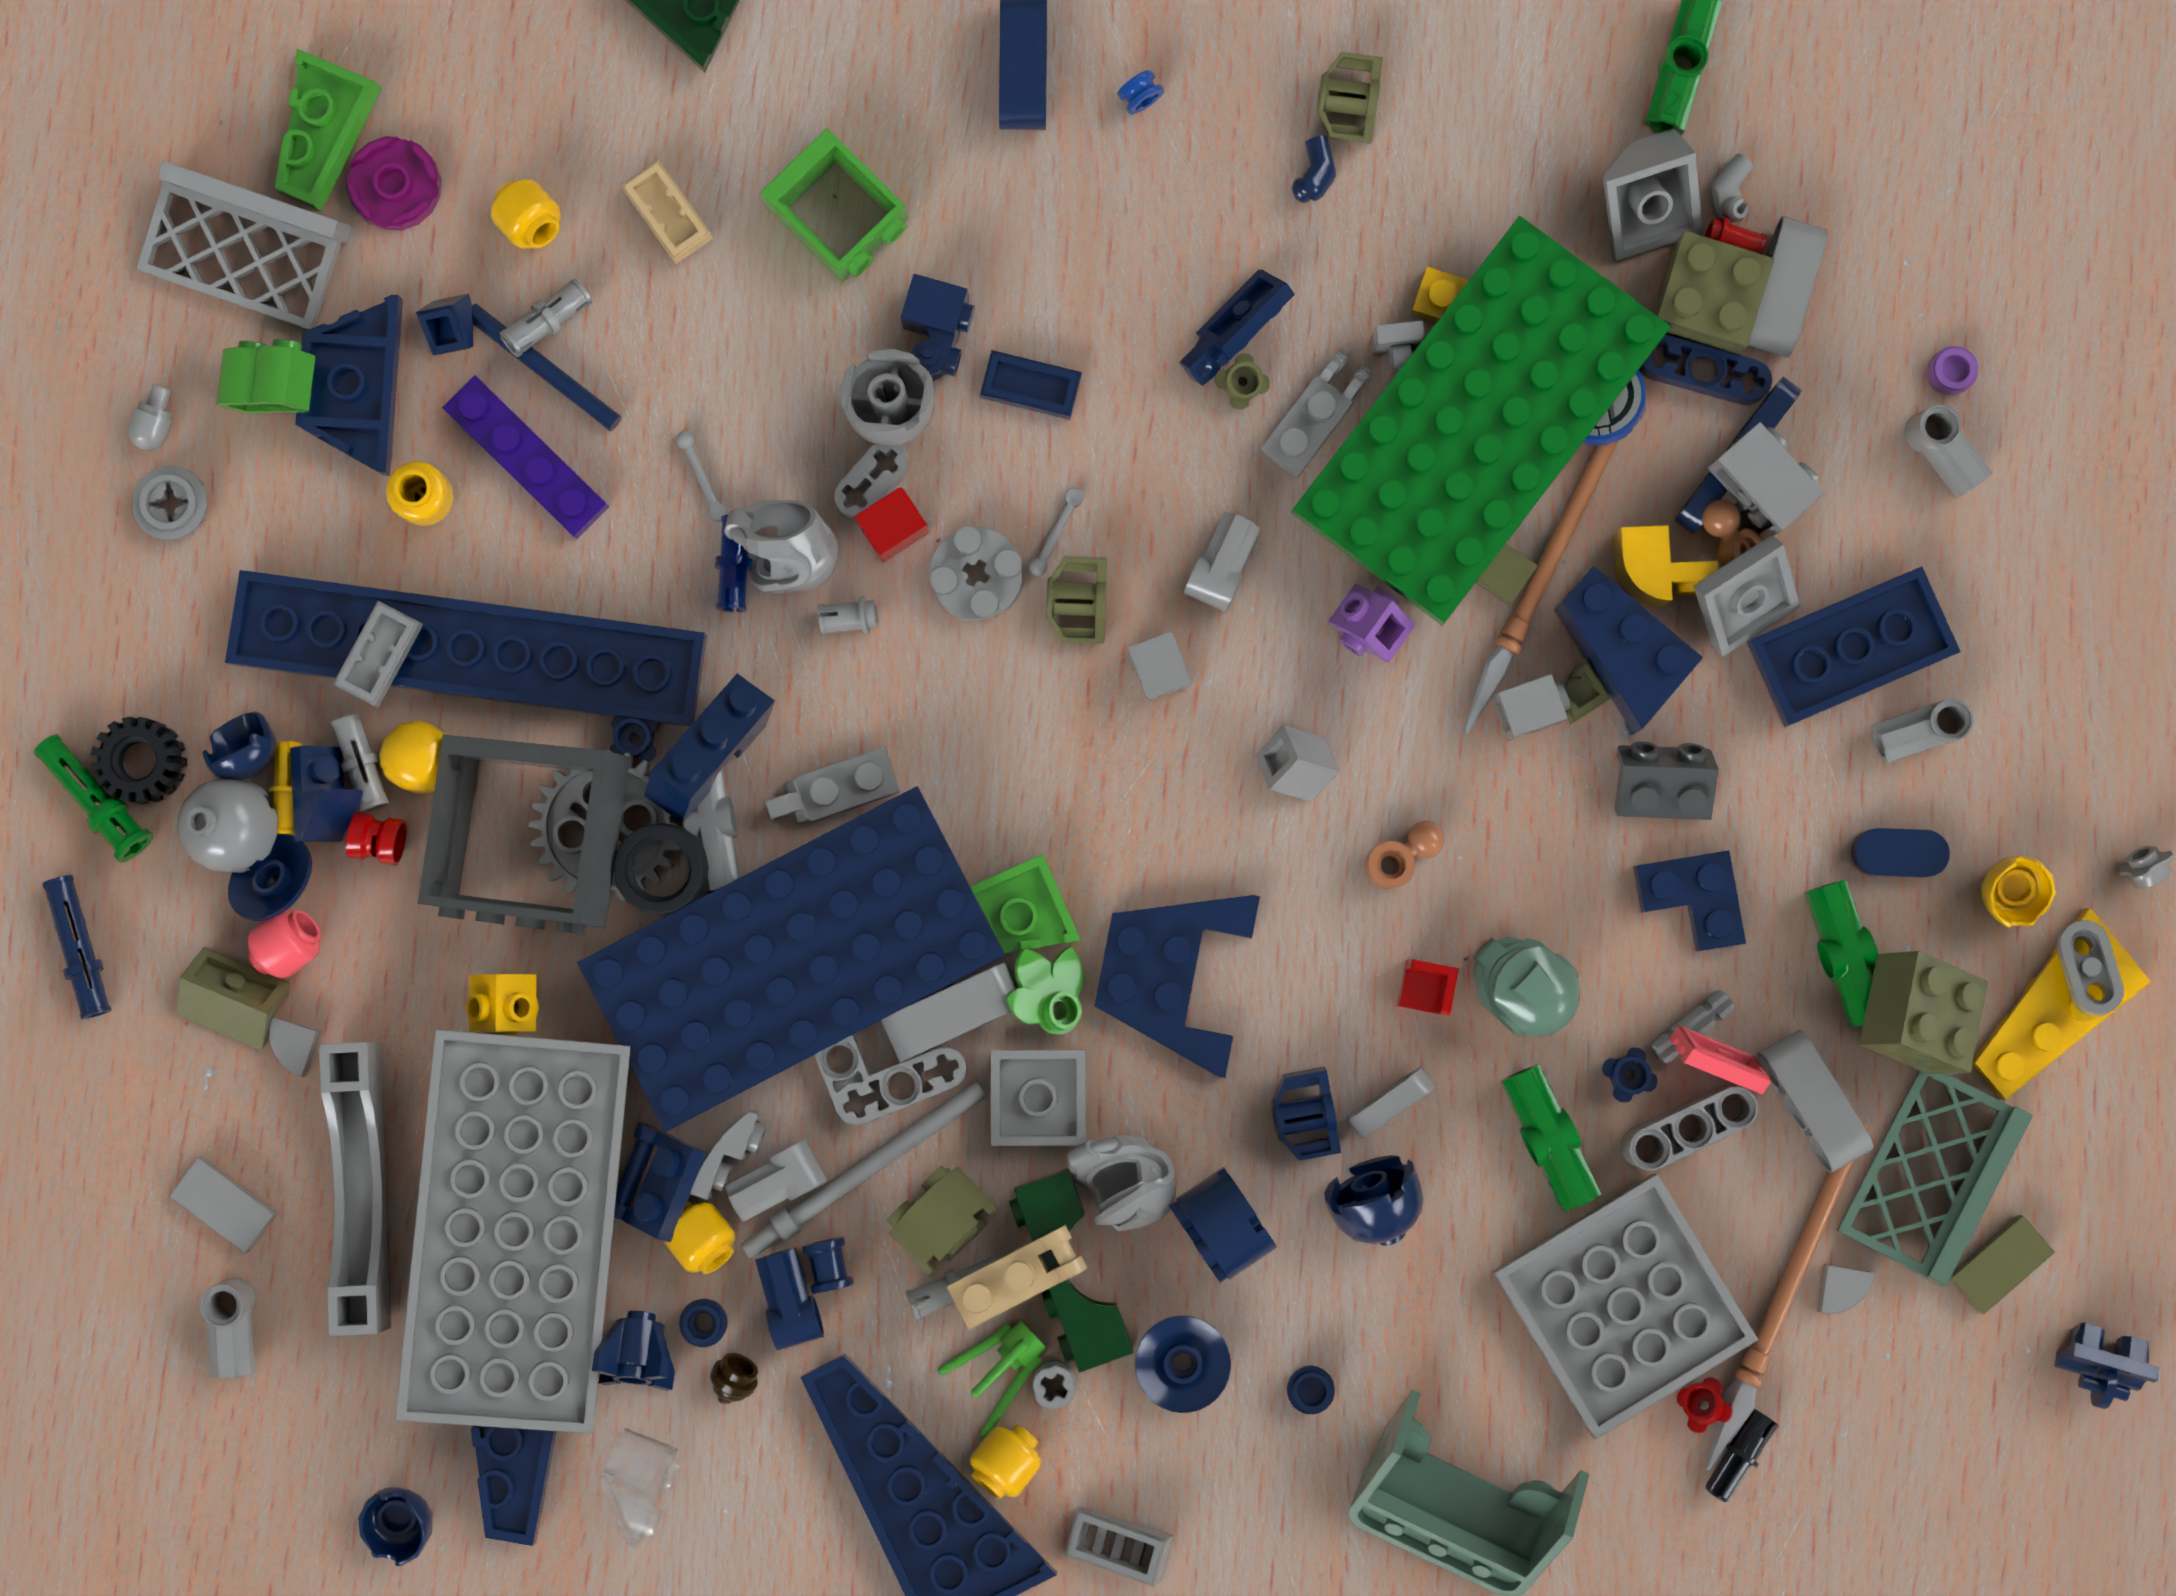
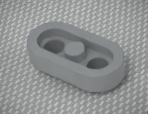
M2081 920L2070 924L2058 937L2057 952L2072 1002L2078 1010L2086 1015H2106L2120 1005L2124 996L2123 983L2106 931L2095 922ZM2076 939H2081L2088 944V954L2081 955L2075 951L2073 943ZM2089 985H2096L2101 989L2103 996L2100 1001L2092 1000L2088 996L2087 988Z

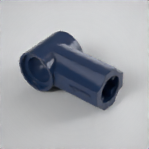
M796 1247L757 1258L755 1262L768 1304V1309H766L767 1323L776 1350L779 1351L824 1337L820 1312L814 1296H809Z

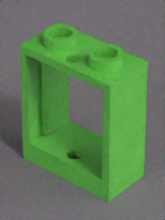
M828 128L760 192L765 206L842 283L850 275L853 277L861 275L873 262L874 257L872 254L884 242L887 245L894 243L907 228L905 224L908 220L906 206ZM835 163L887 213L841 259L789 208Z

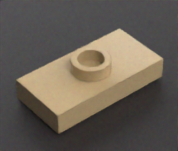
M659 160L621 185L626 196L675 265L714 239Z

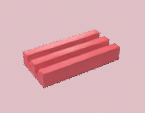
M1677 1026L1669 1038L1670 1042L1676 1045L1677 1053L1683 1055L1681 1057L1683 1062L1761 1095L1764 1094L1771 1083L1770 1077L1754 1055L1684 1026Z

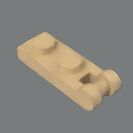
M1066 1225L946 1286L968 1330L1088 1269L1082 1256L1076 1257L1068 1241L1072 1237ZM1048 1250H1052L1059 1264L1058 1267L1050 1271L1041 1255Z

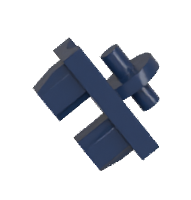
M2086 1322L2080 1323L2073 1327L2068 1347L2056 1353L2054 1367L2081 1374L2078 1380V1387L2091 1391L2090 1398L2094 1407L2107 1409L2114 1398L2127 1401L2130 1396V1389L2138 1391L2146 1381L2153 1383L2158 1381L2160 1367L2149 1364V1342L2147 1340L2133 1336H2122L2116 1339L2114 1354L2102 1350L2105 1333L2102 1327Z

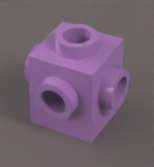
M1356 583L1328 621L1342 634L1338 641L1346 649L1360 657L1364 652H1367L1388 663L1415 627L1412 620L1398 607L1399 601L1389 592L1380 587L1370 591Z

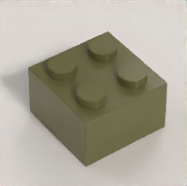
M1684 230L1672 247L1652 313L1671 326L1666 335L1740 355L1748 346L1774 258Z
M1921 951L1877 954L1859 1045L1927 1074L1971 1073L1988 981Z

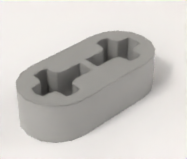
M874 444L838 483L834 492V501L843 517L856 521L854 516L890 494L904 479L908 469V462L905 452L899 445L882 446ZM892 453L895 454L894 463L897 470L894 473L885 470L874 480L872 476L879 468L876 460L877 456L881 454L887 458ZM866 482L871 485L864 492L863 497L866 505L863 508H860L858 505H853L850 509L845 507L848 503L845 495L847 490L851 489L854 492H858Z
M1419 1067L1362 1106L1348 1120L1360 1137L1365 1138L1435 1088V1085L1423 1068Z

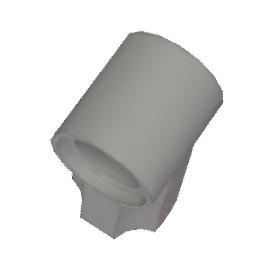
M1934 405L1912 416L1907 422L1905 439L1908 445L1914 451L1924 454L1955 498L1961 497L1975 488L1992 474V471L1962 432L1958 413L1951 407ZM1927 419L1934 420L1940 428L1938 440L1931 438L1927 434L1925 429Z
M1224 511L1204 557H1199L1183 594L1223 612H1227L1243 577V574H1241L1247 557L1250 556L1261 527L1240 515Z
M1946 699L1930 706L1872 724V739L1883 763H1889L1966 737L1973 727V712L1961 700ZM1942 709L1951 712L1956 719V727L1952 734L1944 733L1937 724V717Z
M806 1139L768 1158L769 1163L745 1173L724 1186L735 1212L743 1222L788 1198L791 1201L828 1181Z
M241 1278L226 1279L205 1291L200 1300V1312L207 1323L210 1377L219 1379L234 1378L253 1374L256 1371L252 1310L255 1307L256 1295L250 1283ZM222 1291L229 1292L235 1297L237 1309L234 1314L224 1311L220 1306L219 1298Z

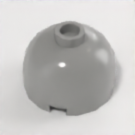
M876 350L867 354L868 360L861 362L857 367L853 364L846 371L840 385V402L851 427L866 441L882 446L903 445L914 440L929 426L935 412V387L929 371L920 364L917 357L901 350Z
M213 779L199 785L184 800L178 813L177 831L181 845L193 861L214 871L243 873L250 870L248 867L252 866L257 860L263 861L269 855L277 837L278 817L276 810L269 807L268 800L264 796L269 795L262 787L241 779Z

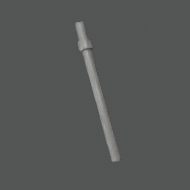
M975 1081L791 1210L785 1207L770 1218L771 1223L741 1244L746 1255L752 1260L779 1240L783 1239L786 1242L801 1232L800 1226L987 1097L981 1086Z

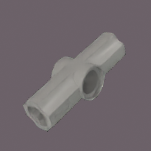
M722 768L712 785L711 791L683 822L684 829L694 834L706 851L709 870L706 885L700 894L711 893L740 878L739 862L734 838L737 837L736 818L731 797L727 796Z

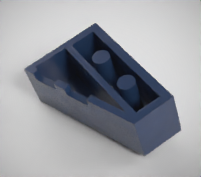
M1595 566L1590 568L1554 609L1584 659L1587 658L1613 697L1611 699L1626 721L1624 723L1631 735L1639 732L1647 725L1703 658Z

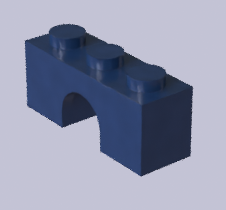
M737 673L651 770L644 796L683 823L711 791L717 775L732 755L739 758L766 727L775 700Z

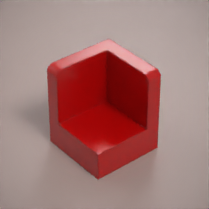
M901 487L854 516L860 529L883 563L930 532L927 523L906 491Z
M1415 959L1406 960L1397 1007L1438 1015H1450L1459 968Z

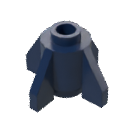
M628 1311L627 1318L616 1320L615 1325L594 1352L592 1371L600 1373L598 1384L613 1385L626 1383L648 1385L665 1391L673 1389L675 1370L664 1337L665 1326L655 1321V1314L645 1311Z

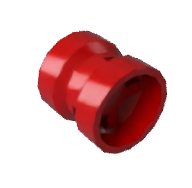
M356 812L348 828L346 838L347 857L365 860L369 856L376 857L380 863L397 866L402 858L405 847L406 821L391 817L381 821L376 820L372 814Z

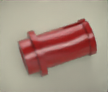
M1724 216L1721 220L1713 218L1704 236L1759 254H1763L1767 242V234L1730 224L1729 218Z

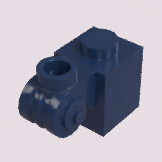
M913 274L901 314L903 329L927 335L929 341L917 343L911 350V354L917 357L920 364L929 371L933 381L939 380L946 374L955 377L962 355V349L955 348V345L957 344L960 331L968 333L975 305L969 304L967 288Z

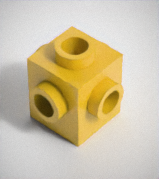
M536 974L469 975V998L466 1003L469 1032H488V1034L517 1036V1032H536V1018L539 1011V1004L536 998Z

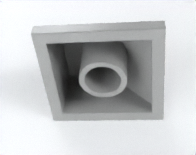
M1675 128L1630 142L1603 177L1612 256L1615 261L1674 243L1684 230L1698 235L1703 233L1696 153Z

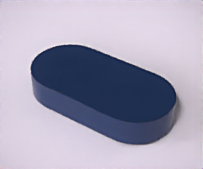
M1875 828L1864 831L1856 837L1851 848V856L1855 866L1861 872L1870 876L1925 878L1935 876L1945 869L1949 862L1950 850L1946 840L1940 834L1931 830Z

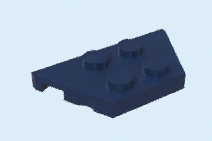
M399 295L387 296L384 298L385 302L362 312L354 310L340 316L333 324H321L302 333L301 351L315 355L309 411L296 413L295 425L385 476H390L403 307V299Z

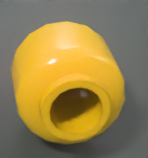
M519 179L505 183L498 189L492 203L491 217L495 226L512 244L520 249H532L548 245L557 236L560 227L561 211L557 202L540 184L532 179Z
M421 461L404 463L394 470L386 486L387 502L393 512L410 524L421 527L434 525L444 519L451 510L454 499L452 485L447 477L430 463Z
M687 1202L676 1224L671 1242L664 1241V1243L687 1272L702 1271L703 1274H709L719 1269L733 1255L732 1245L735 1240V1233L712 1203L702 1202L692 1205L691 1202Z
M1016 1425L1012 1431L1001 1426L992 1428L970 1457L971 1466L974 1469V1472L971 1474L972 1479L999 1500L1004 1495L1009 1497L1019 1496L1041 1467V1458L1034 1450L1039 1442L1019 1425Z

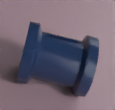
M844 1237L822 1240L802 1246L803 1253L809 1255L814 1278V1284L810 1286L812 1294L836 1290L854 1284L853 1277L848 1276L841 1248L845 1245Z

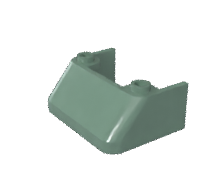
M1412 1389L1385 1426L1354 1494L1349 1509V1518L1362 1530L1502 1596L1523 1595L1573 1539L1589 1474L1580 1470L1562 1492L1555 1490L1546 1482L1534 1480L1518 1485L1510 1493L1428 1454L1432 1442L1431 1435L1421 1423L1413 1419L1421 1393Z

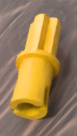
M281 741L276 744L274 786L269 787V792H274L273 809L276 810L278 817L277 835H294L290 748L303 746L302 743L297 741Z

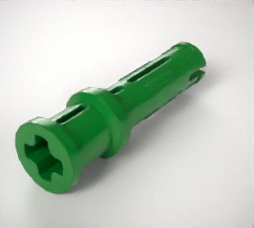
M58 734L49 736L38 744L34 750L35 756L40 758L63 788L68 791L89 816L87 818L88 827L94 833L100 832L114 848V857L118 862H126L146 849L153 840V834L148 829L140 828L127 813L128 805L123 800L117 797L111 798L104 788L99 786L90 771L62 742ZM65 766L73 772L87 790H83L64 768ZM116 827H120L126 835H122Z

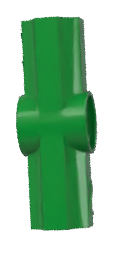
M1680 0L1665 53L1658 65V77L1644 121V125L1651 128L1653 132L1660 133L1675 128L1680 135L1684 133L1701 73L1708 62V49L1723 0ZM1681 55L1687 57L1692 62L1693 69L1684 70L1679 68L1675 64L1673 56Z
M1844 879L1804 892L1820 938L1817 942L1820 962L1828 978L1835 982L1849 1026L1857 1027L1864 1024L1878 950L1870 931L1861 924L1847 880Z
M1535 1064L1500 1081L1522 1125L1520 1133L1526 1148L1538 1167H1542L1562 1211L1566 1212L1580 1207L1600 1196L1601 1192L1580 1150L1582 1143L1579 1134L1565 1109H1560L1540 1065Z

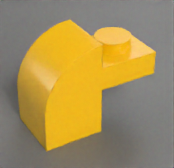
M1669 525L1621 527L1613 535L1614 564L1617 577L1629 595L1646 605L1664 607L1673 600L1672 588H1676L1677 595H1696L1694 585L1718 570V561L1671 563Z

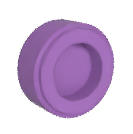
M1950 346L1944 348L1929 362L1927 369L1929 382L1935 390L1942 394H1960L1971 387L1978 376L1977 360L1969 350L1963 347Z

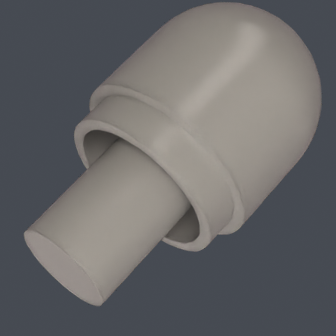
M153 384L147 403L139 402L138 407L134 408L128 426V436L136 447L142 450H154L164 443L172 422L170 420L172 413L165 410L171 390Z

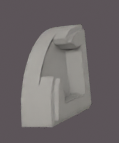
M272 1017L269 1027V1038L276 1058L290 1072L301 1077L306 1076L321 1031L278 1017Z
M1824 1264L1817 1312L1826 1314L1839 1313L1857 1305L1869 1292L1875 1273Z

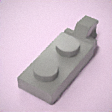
M882 747L795 777L796 780L785 783L788 794L765 801L770 818L773 821L795 814L798 824L807 821L814 823L898 794L900 790L886 749Z

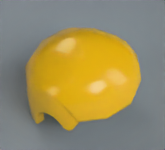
M419 720L398 724L384 738L378 754L379 765L383 769V774L389 781L413 794L425 795L434 792L443 734H448L432 724Z
M2022 855L2005 857L1987 870L1981 884L1983 905L1995 920L2008 928L2011 926H2033L2038 918L2050 909L2056 894L2053 875L2037 859Z

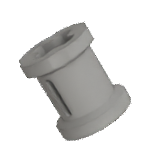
M1058 1360L1048 1361L1036 1370L1033 1379V1390L1036 1401L1043 1407L1051 1410L1065 1407L1074 1397L1076 1391L1075 1375L1066 1363ZM1056 1374H1060L1063 1376L1062 1386L1066 1391L1063 1393L1056 1390L1052 1396L1045 1393L1046 1383L1042 1379L1044 1377L1053 1379Z

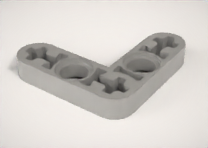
M854 1034L815 1054L836 1112L843 1121L852 1125L868 1123L950 1090L961 1084L967 1072L966 1060L962 1053L955 1048L942 1047L870 1075ZM839 1045L850 1049L854 1058L850 1070L841 1074L832 1071L827 1064L829 1051ZM945 1054L948 1061L956 1059L959 1068L953 1071L954 1080L946 1082L943 1076L935 1077L928 1080L933 1086V1090L924 1092L922 1077L914 1068V1065L923 1062L924 1071L938 1066L937 1057ZM897 1072L908 1073L914 1079L915 1090L908 1099H896L889 1092V1079ZM878 1079L881 1095L889 1104V1107L880 1110L878 1100L864 1107L866 1115L863 1117H858L856 1111L847 1112L844 1104L851 1100L849 1092L856 1090L859 1096L875 1092L870 1082Z

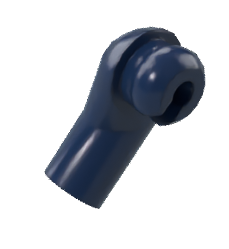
M1326 135L1316 136L1305 141L1310 167L1304 173L1303 178L1295 179L1292 185L1293 194L1301 203H1306L1310 200L1317 201L1322 198L1336 178V169Z

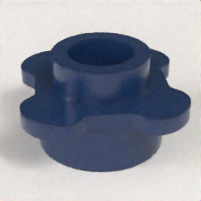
M615 717L611 723L614 731L613 744L609 750L621 755L629 753L634 758H639L642 762L644 760L648 762L653 760L657 753L653 746L654 733L658 730V723L636 718ZM632 734L638 735V741L635 743L630 741Z
M1630 1048L1625 1056L1618 1059L1608 1058L1602 1065V1073L1610 1078L1614 1087L1613 1096L1619 1102H1629L1634 1094H1639L1643 1091L1651 1092L1657 1086V1077L1651 1073V1069L1645 1061L1646 1053L1640 1048ZM1628 1070L1634 1073V1077L1630 1080L1625 1076Z

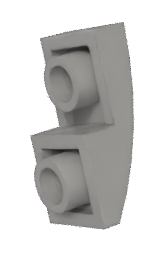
M755 1110L748 1112L724 1133L705 1159L690 1194L708 1200L714 1197L715 1191L723 1193L724 1186L727 1185L732 1171V1165L726 1163L727 1157L730 1156L742 1161L747 1159L750 1151L757 1154L766 1131V1126L759 1124L763 1113Z

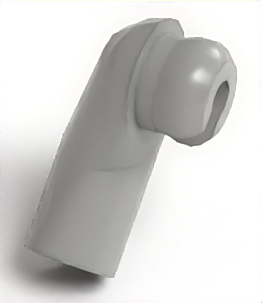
M1739 153L1732 158L1711 185L1716 215L1720 219L1723 216L1729 218V223L1742 221L1749 211V204L1743 203L1744 198L1741 196L1739 186L1754 169V165L1746 156Z

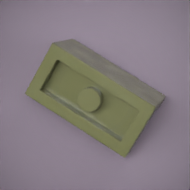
M203 947L180 976L176 1013L182 1018L262 1050L268 1041L270 1020L288 997L290 983L270 974H262L249 965Z

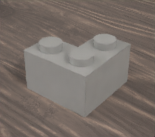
M1759 422L1707 468L1736 499L1737 503L1734 505L1740 512V525L1743 528H1750L1756 531L1761 541L1769 536H1775L1783 531L1819 499L1824 492L1818 486L1820 481L1816 473L1805 463L1800 462L1798 464L1786 451L1788 445L1781 434L1774 428H1766Z

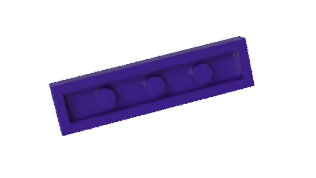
M476 375L442 407L575 539H578L609 508L608 504Z

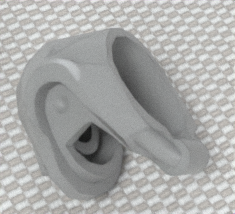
M763 500L754 502L752 506L733 509L728 513L724 530L725 535L729 539H734L736 543L741 544L747 552L759 556L751 570L752 583L756 589L762 592H774V594L806 591L821 586L833 574L838 558L837 539L832 530L809 504L793 500ZM767 526H776L778 529L777 538L764 537L756 533Z
M1121 1135L1097 1142L1088 1140L1068 1154V1168L1072 1172V1180L1085 1189L1092 1191L1100 1212L1093 1217L1096 1225L1113 1226L1117 1231L1137 1229L1160 1222L1170 1212L1169 1205L1174 1203L1176 1198L1177 1183L1174 1178L1175 1169L1169 1156L1162 1150L1156 1149L1147 1138Z

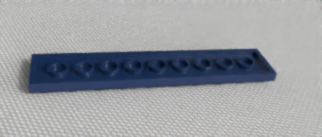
M239 571L225 663L230 665L336 679L377 601H380L423 624L391 687L606 716L636 718L688 727L695 722L707 634L704 632L251 571Z

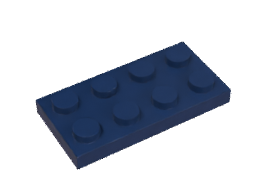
M1922 566L1747 641L1784 727L1961 652Z

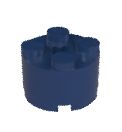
M1224 1167L1177 1197V1201L1169 1205L1220 1283L1227 1278L1230 1280L1277 1248L1267 1230L1261 1225L1256 1213Z

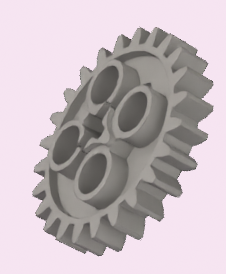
M625 753L624 755L629 756L630 760L620 831L627 835L634 832L629 825L628 817L630 812L638 806H645L651 814L650 825L656 823L678 825L672 823L673 816L644 796L649 780L647 774L651 763L644 760L633 769V756ZM553 770L551 773L557 782V786L552 788L541 785L539 789L548 797L547 802L532 803L531 806L543 815L542 820L529 822L528 827L541 830L542 837L530 842V845L532 847L545 848L546 853L537 861L538 865L553 863L555 868L551 871L548 879L556 881L565 876L567 880L563 891L571 893L577 887L583 843L576 848L569 847L564 840V831L570 823L577 821L585 829L586 818L573 812L571 805L578 803L588 810L589 790L591 788L593 772L570 770V774L566 776L562 772ZM618 838L617 846L620 847L623 840ZM664 840L650 842L636 855L633 872L636 882L645 892L644 880L646 878L657 884L662 882L661 876L656 870L659 865L672 869L675 866L666 857L668 850L681 851L682 849L673 842ZM613 873L610 898L612 891H616V894L620 901L626 902V900L616 887L615 877Z

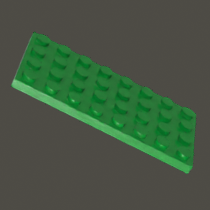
M1519 215L1297 502L1291 513L1443 626L1671 326Z

